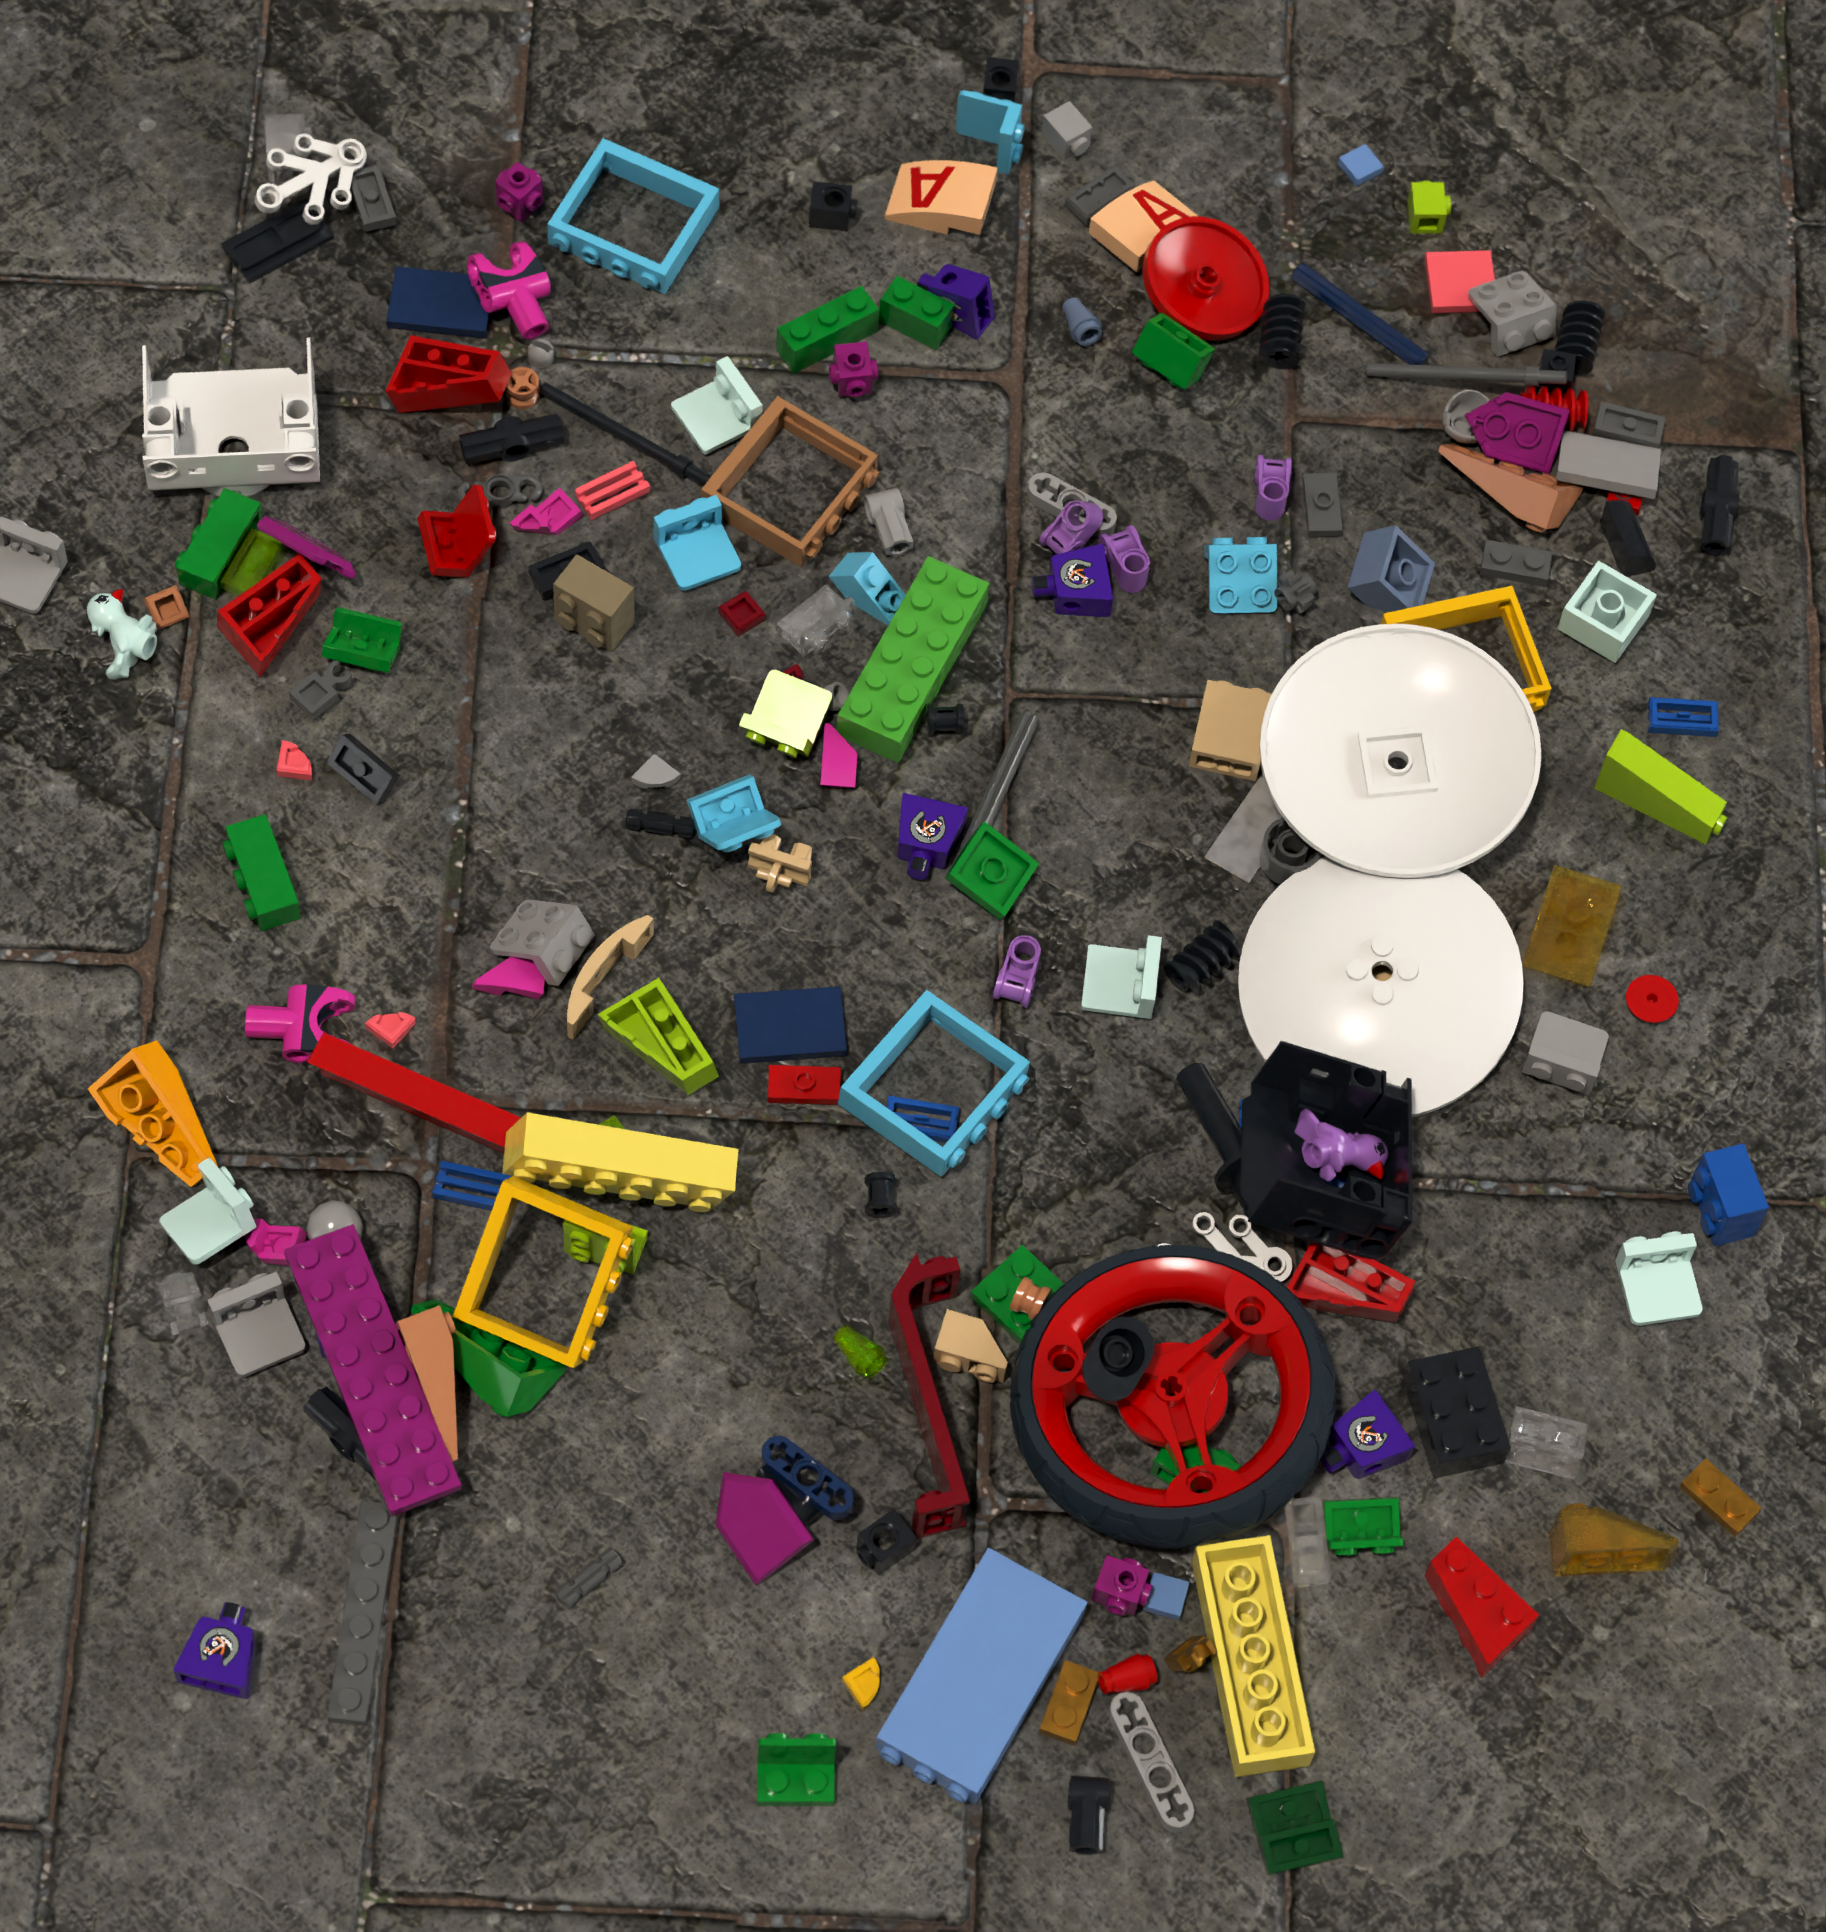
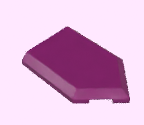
M1504 392L1464 416L1486 457L1549 474L1570 410Z
M266 516L258 522L257 527L259 530L310 560L337 570L341 575L350 579L356 575L352 564L340 553L291 524Z
M723 1472L715 1526L754 1584L758 1586L810 1544L814 1538L774 1479Z

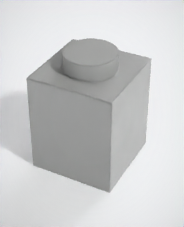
M1068 101L1043 115L1041 135L1063 161H1066L1074 155L1079 156L1090 147L1093 127L1075 106Z

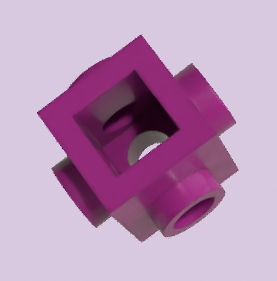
M517 161L509 170H503L495 181L497 205L519 222H523L543 203L542 179L535 170L527 169Z
M867 342L834 345L833 364H829V376L831 384H837L839 397H860L864 394H872L873 380H878V367L876 360H870Z
M1106 1555L1091 1601L1104 1605L1105 1609L1113 1614L1124 1616L1127 1613L1134 1616L1138 1604L1146 1606L1153 1586L1146 1583L1149 1570L1143 1568V1565L1134 1559L1122 1558L1120 1560Z

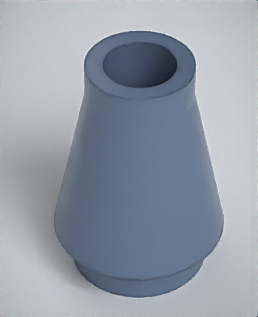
M1079 298L1068 299L1063 304L1062 309L1066 315L1072 340L1082 346L1094 344L1102 335L1100 320L1081 303Z

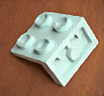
M728 356L716 361V376L713 382L671 402V409L705 455L746 435L762 415V403Z
M1148 935L1146 947L1139 948L1138 950L1089 945L1081 1009L1084 1011L1151 1019L1156 997L1162 937Z

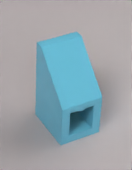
M873 552L847 553L829 575V578L848 602L886 625L890 624L906 596Z

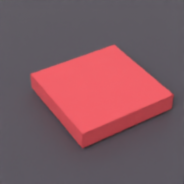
M1491 250L1426 252L1424 260L1431 312H1480L1468 298V291L1473 287L1495 280Z

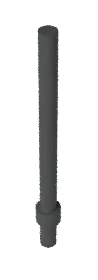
M1386 363L1367 364V376L1519 382L1525 383V386L1539 387L1540 383L1566 385L1567 371L1541 370V367L1526 366V369Z

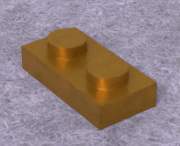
M1706 1458L1689 1474L1679 1487L1734 1537L1762 1509Z
M1067 1660L1064 1661L1039 1729L1040 1734L1075 1746L1098 1683L1097 1671Z

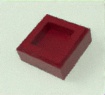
M746 590L718 607V614L737 637L766 620L765 612Z

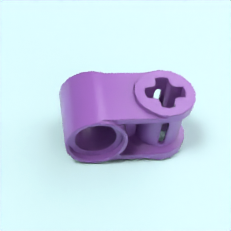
M1257 455L1255 467V510L1258 516L1265 520H1277L1284 514L1291 476L1292 459L1290 457H1286L1285 460L1264 459L1263 455Z
M1076 500L1069 502L1054 522L1042 533L1039 543L1044 547L1049 546L1056 554L1084 548L1085 544L1102 524V510L1098 505L1091 502ZM1084 508L1086 520L1081 525L1078 517L1080 511Z
M1129 525L1126 526L1125 531L1109 536L1106 533L1099 535V544H1104L1106 561L1120 588L1130 593L1143 590L1147 585L1150 560L1141 544L1135 527Z
M1022 935L1012 940L1003 968L1000 969L996 981L993 999L998 1000L1002 997L1020 1002L1024 1008L1028 1007L1035 984L1041 950L1035 938ZM1020 953H1026L1030 955L1032 959L1022 961L1018 959L1016 955Z

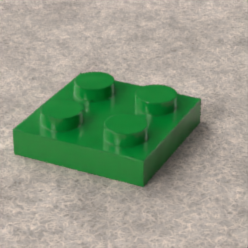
M984 821L977 827L944 878L1000 920L1006 916L1039 865V862Z
M1023 1245L970 1292V1297L1019 1344H1021L1026 1330L1031 1327L1030 1323L1032 1321L1027 1313L1022 1311L1016 1313L1010 1310L1012 1299L1023 1278L1031 1279L1033 1284L1040 1288L1046 1286L1052 1289L1050 1297L1064 1285Z

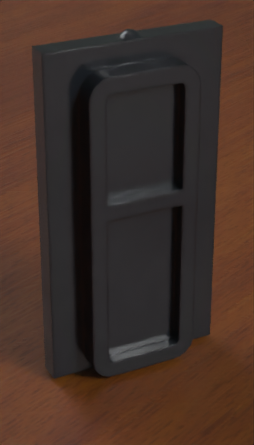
M306 199L221 243L222 249L249 284L334 239L333 233L323 220L315 225L309 224L304 220L303 212L305 206L309 203ZM313 209L308 211L313 217L319 216Z

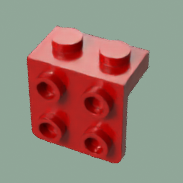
M472 485L454 512L422 510L417 517L431 575L469 577L489 548L494 544L496 528L492 525L488 510L489 502L484 495L481 485Z

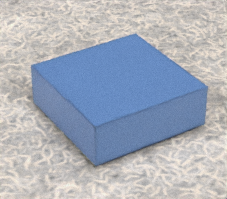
M1366 144L1339 157L1338 165L1356 187L1382 174L1384 169L1382 163Z
M1153 1572L1150 1582L1153 1586L1143 1611L1180 1620L1189 1582Z

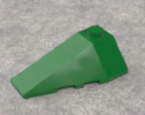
M435 1299L413 1304L411 1312L413 1315L439 1305L442 1313H450L456 1332L451 1334L453 1339L454 1366L478 1397L492 1406V1410L498 1415L511 1417L530 1411L565 1372L566 1366L527 1348L519 1347L506 1339L454 1318L455 1308Z

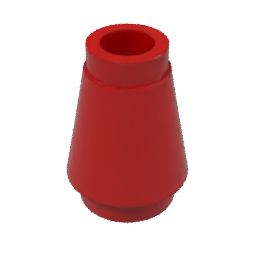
M1136 1653L1098 1672V1683L1104 1694L1148 1690L1150 1685L1157 1682L1156 1668L1148 1654L1141 1656L1139 1653Z

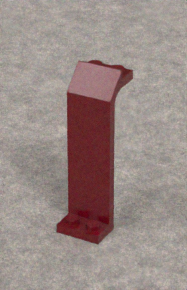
M916 1252L891 1293L888 1323L939 1490L926 1492L919 1499L915 1500L911 1526L917 1539L966 1527L962 1505L970 1504V1499L912 1313L918 1307L956 1298L960 1266L956 1256L947 1259L944 1256L934 1257L921 1265Z

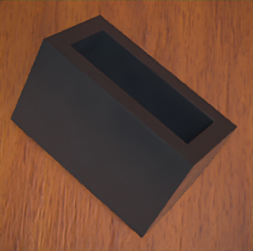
M1624 500L1607 501L1600 525L1620 573L1626 577L1654 571L1656 562L1632 505Z

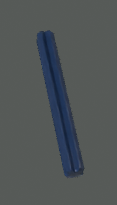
M1301 263L1294 270L1293 280L1411 365H1423L1426 362L1428 353L1312 268Z

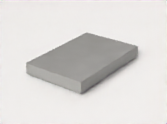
M1563 430L1559 446L1556 480L1655 499L1658 488L1661 449Z

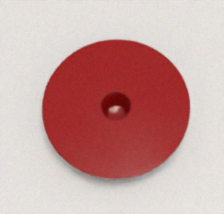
M1657 975L1640 976L1630 983L1626 991V1003L1629 1010L1642 1021L1660 1023L1671 1018L1677 1010L1679 1003L1677 991L1663 977Z

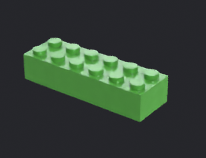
M927 557L837 715L836 731L845 740L899 763L927 713V704H932L987 606L989 582L932 557Z

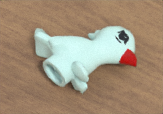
M123 589L115 590L112 593H99L93 596L87 605V614L92 625V631H98V636H102L104 631L110 633L115 659L106 670V675L112 680L128 678L129 669L136 664L138 657L148 660L153 655L157 646V636L155 635L157 631L156 623L152 622V617L147 614L139 621L126 615L122 605Z

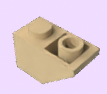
M947 1309L934 1349L933 1363L939 1364L942 1369L949 1372H959L961 1370L974 1374L977 1379L984 1382L993 1383L999 1381L1004 1383L1008 1362L984 1321Z

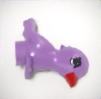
M1307 1108L1302 1110L1294 1132L1305 1140L1302 1147L1304 1161L1311 1168L1320 1167L1319 1174L1321 1178L1329 1182L1335 1179V1170L1340 1172L1342 1167L1352 1165L1358 1170L1369 1172L1378 1179H1382L1384 1166L1388 1159V1149L1380 1138L1371 1134H1346L1339 1128L1325 1122H1320Z

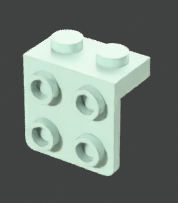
M210 1157L197 1165L207 1188L165 1213L159 1220L162 1228L192 1264H200L257 1227L249 1208L253 1207V1202L247 1192L242 1187L237 1190L234 1187L235 1181L225 1166L218 1168Z
M1674 1231L1666 1233L1660 1238L1647 1240L1646 1237L1639 1236L1628 1239L1622 1244L1615 1262L1630 1320L1634 1325L1640 1326L1700 1316L1703 1308L1690 1262L1697 1247L1694 1233L1681 1234V1232Z

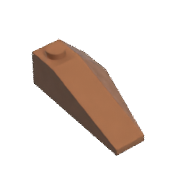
M1456 444L1440 445L1439 453L1516 518L1526 521V527L1538 532H1545L1546 529L1559 527L1583 490V487L1557 481L1555 476L1542 473V475L1534 473L1525 474V470L1519 465L1507 462H1499L1496 465L1494 464L1495 459L1486 457L1484 453Z
M439 1305L397 1321L395 1325L413 1369L417 1373L418 1381L451 1461L455 1462L458 1460L454 1351L451 1334L455 1333L456 1329L450 1313H442Z

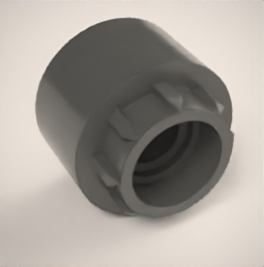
M1281 818L1267 828L1259 859L1261 868L1267 877L1278 884H1282L1294 873L1313 866L1321 859L1322 854L1301 839L1285 819Z

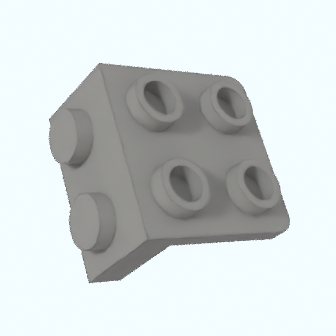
M1515 272L1469 289L1468 298L1491 323V350L1497 357L1556 336V304L1527 272Z
M1 516L0 602L28 613L36 614L42 608L68 562L64 541L52 532H41L29 527V525L21 520L14 519L12 521Z
M528 899L517 907L514 914L491 943L490 949L495 955L533 960L547 984L559 986L595 934L577 905Z
M1543 1012L1540 1016L1522 1073L1590 1096L1601 1067L1600 1063L1609 1035L1605 1030L1552 1012Z
M277 1271L269 1275L267 1273L258 1274L252 1277L247 1284L234 1289L231 1287L224 1288L216 1292L213 1298L207 1300L213 1323L233 1368L239 1377L249 1376L302 1354L305 1351V1341L287 1304L283 1285Z

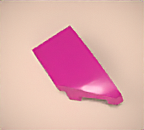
M559 488L536 508L532 504L529 505L509 523L514 530L558 535L579 520L583 513L566 493Z
M825 723L820 786L855 789L858 753L828 723Z
M509 957L476 979L472 984V989L501 996L504 991L539 1000L544 993L545 979L533 960Z
M253 1218L257 1227L244 1235L249 1248L257 1254L263 1263L289 1266L284 1255V1249L305 1242L307 1233L301 1227L268 1225L263 1219Z

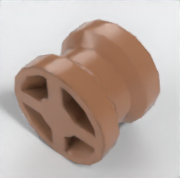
M527 367L515 368L511 370L512 375L506 386V399L516 409L526 410L532 408L539 400V378L537 373Z
M1024 1277L1012 1299L1010 1310L1016 1313L1020 1311L1027 1313L1029 1319L1033 1320L1044 1303L1050 1298L1052 1289L1046 1286L1041 1288L1035 1286L1031 1279Z

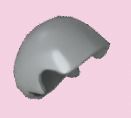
M1464 389L1450 398L1442 416V425L1449 437L1459 443L1474 444L1477 442L1464 415L1490 401L1487 396L1477 390Z
M331 1200L320 1204L310 1214L306 1233L309 1240L354 1224L361 1240L363 1224L359 1214L351 1205L343 1201Z

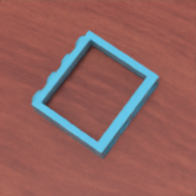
M603 138L548 222V243L558 247L559 251H567L582 258L589 264H596L608 269L618 277H626L640 283L646 289L649 287L662 294H666L718 211L720 189ZM602 170L695 209L661 264L568 224Z
M926 990L840 1087L838 1105L942 1177L950 1167L954 1168L956 1164L960 1165L966 1155L964 1150L971 1142L976 1145L983 1138L988 1128L986 1126L992 1118L998 1120L1009 1104L1007 1100L1013 1093L1019 1095L1022 1092L1023 1086L1030 1079L1027 1076L1030 1061ZM930 1020L1006 1072L1003 1078L943 1147L866 1093Z

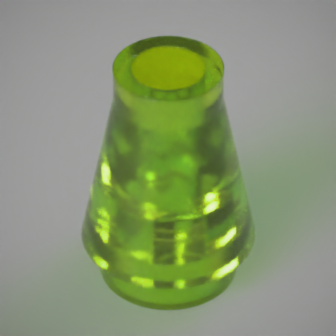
M849 1325L841 1327L834 1335L833 1341L840 1347L856 1374H863L866 1378H869L878 1373L884 1366L887 1357L883 1353V1347L853 1330Z

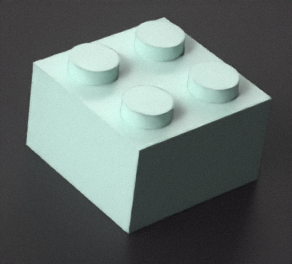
M1598 560L1564 607L1557 629L1616 663L1649 617L1657 594Z

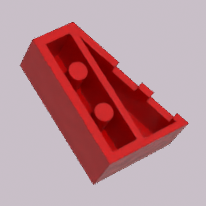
M410 335L388 384L386 393L399 413L500 402L512 373L499 351Z
M299 553L218 610L217 628L259 677L263 675L319 597L321 577Z
M1311 1242L1287 1288L1301 1301L1305 1308L1396 1323L1413 1292L1416 1281L1374 1259L1360 1257Z
M1457 1536L1430 1561L1424 1576L1446 1616H1449L1459 1633V1640L1463 1647H1466L1477 1666L1476 1670L1482 1679L1532 1630L1539 1614Z

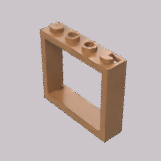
M777 396L702 487L701 498L717 495L722 504V520L802 567L809 558L813 559L817 556L825 537L828 534L833 535L837 531L842 520L841 517L847 510L851 512L856 507L861 496L860 494L865 487L870 488L875 483L879 475L877 471L878 455ZM782 428L856 471L801 541L726 498Z

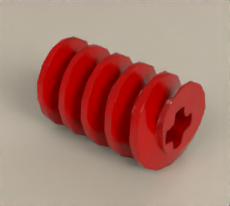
M1527 386L1524 392L1521 390L1520 396L1569 409L1567 421L1570 431H1574L1579 422L1584 432L1589 408L1586 390H1581L1577 398H1575L1573 389H1567L1563 397L1559 387H1554L1550 396L1547 386H1541L1537 394L1535 393L1534 386Z

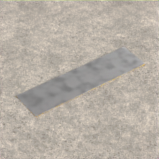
M1263 773L1204 857L1248 883L1261 866L1259 857L1267 828L1276 820L1283 818L1270 797Z

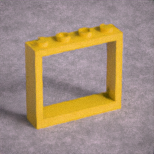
M1513 586L1383 613L1381 624H1410L1437 630L1502 616L1528 688L1522 689L1528 699L1532 711H1537L1547 704L1551 686Z
M514 1176L502 1181L453 1317L566 1366L575 1368L584 1360L588 1361L591 1351L595 1348L596 1341L592 1337L596 1326L600 1328L608 1314L609 1307L605 1306L608 1294H613L620 1282L621 1273L617 1272L621 1259L626 1260L632 1250L631 1244L633 1239L630 1238L633 1226ZM519 1200L610 1238L570 1348L479 1310Z

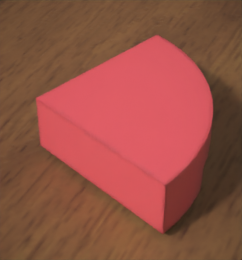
M282 740L276 770L277 776L312 781V768L308 757L296 744Z
M398 1012V1014H378L365 1023V1029L391 1048H394L416 1024V1018L404 1012Z

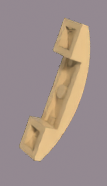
M646 915L626 924L608 937L589 957L575 981L569 998L567 1036L570 1039L574 1040L594 1014L593 998L590 995L621 954L634 961L654 935V918Z

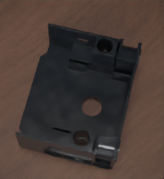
M1280 1041L1252 1080L1251 1095L1242 1101L1240 1198L1248 1207V1222L1368 1259L1384 1257L1412 1223V1079L1407 1078L1400 1087L1386 1082V1071L1376 1070ZM1313 1069L1326 1072L1328 1074L1326 1075V1077H1323L1310 1072ZM1307 1108L1320 1122H1325L1339 1128L1346 1134H1371L1380 1138L1388 1149V1159L1384 1166L1382 1179H1378L1369 1172L1358 1170L1354 1166L1348 1165L1342 1167V1172L1347 1180L1343 1187L1337 1188L1327 1184L1320 1177L1319 1167L1311 1168L1304 1161L1302 1147L1305 1140L1294 1132L1302 1110Z

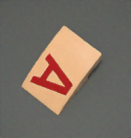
M948 160L917 161L901 164L884 220L948 235L950 228L980 235L996 185L998 168Z
M1152 181L1124 193L1091 217L1089 234L1138 272L1143 266V259L1148 245L1164 226L1180 218L1198 215L1158 183Z

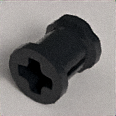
M927 704L928 735H933L935 731H956L957 734H963V704H956L955 707H934L933 704Z
M889 1172L867 1174L864 1177V1183L868 1187V1203L865 1205V1214L874 1218H886L897 1213V1205L893 1202V1187L896 1185L895 1175Z

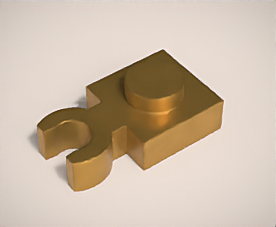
M1190 1636L1163 1660L1171 1671H1187L1189 1673L1200 1667L1206 1661L1205 1658L1207 1656L1215 1655L1217 1650L1205 1636Z

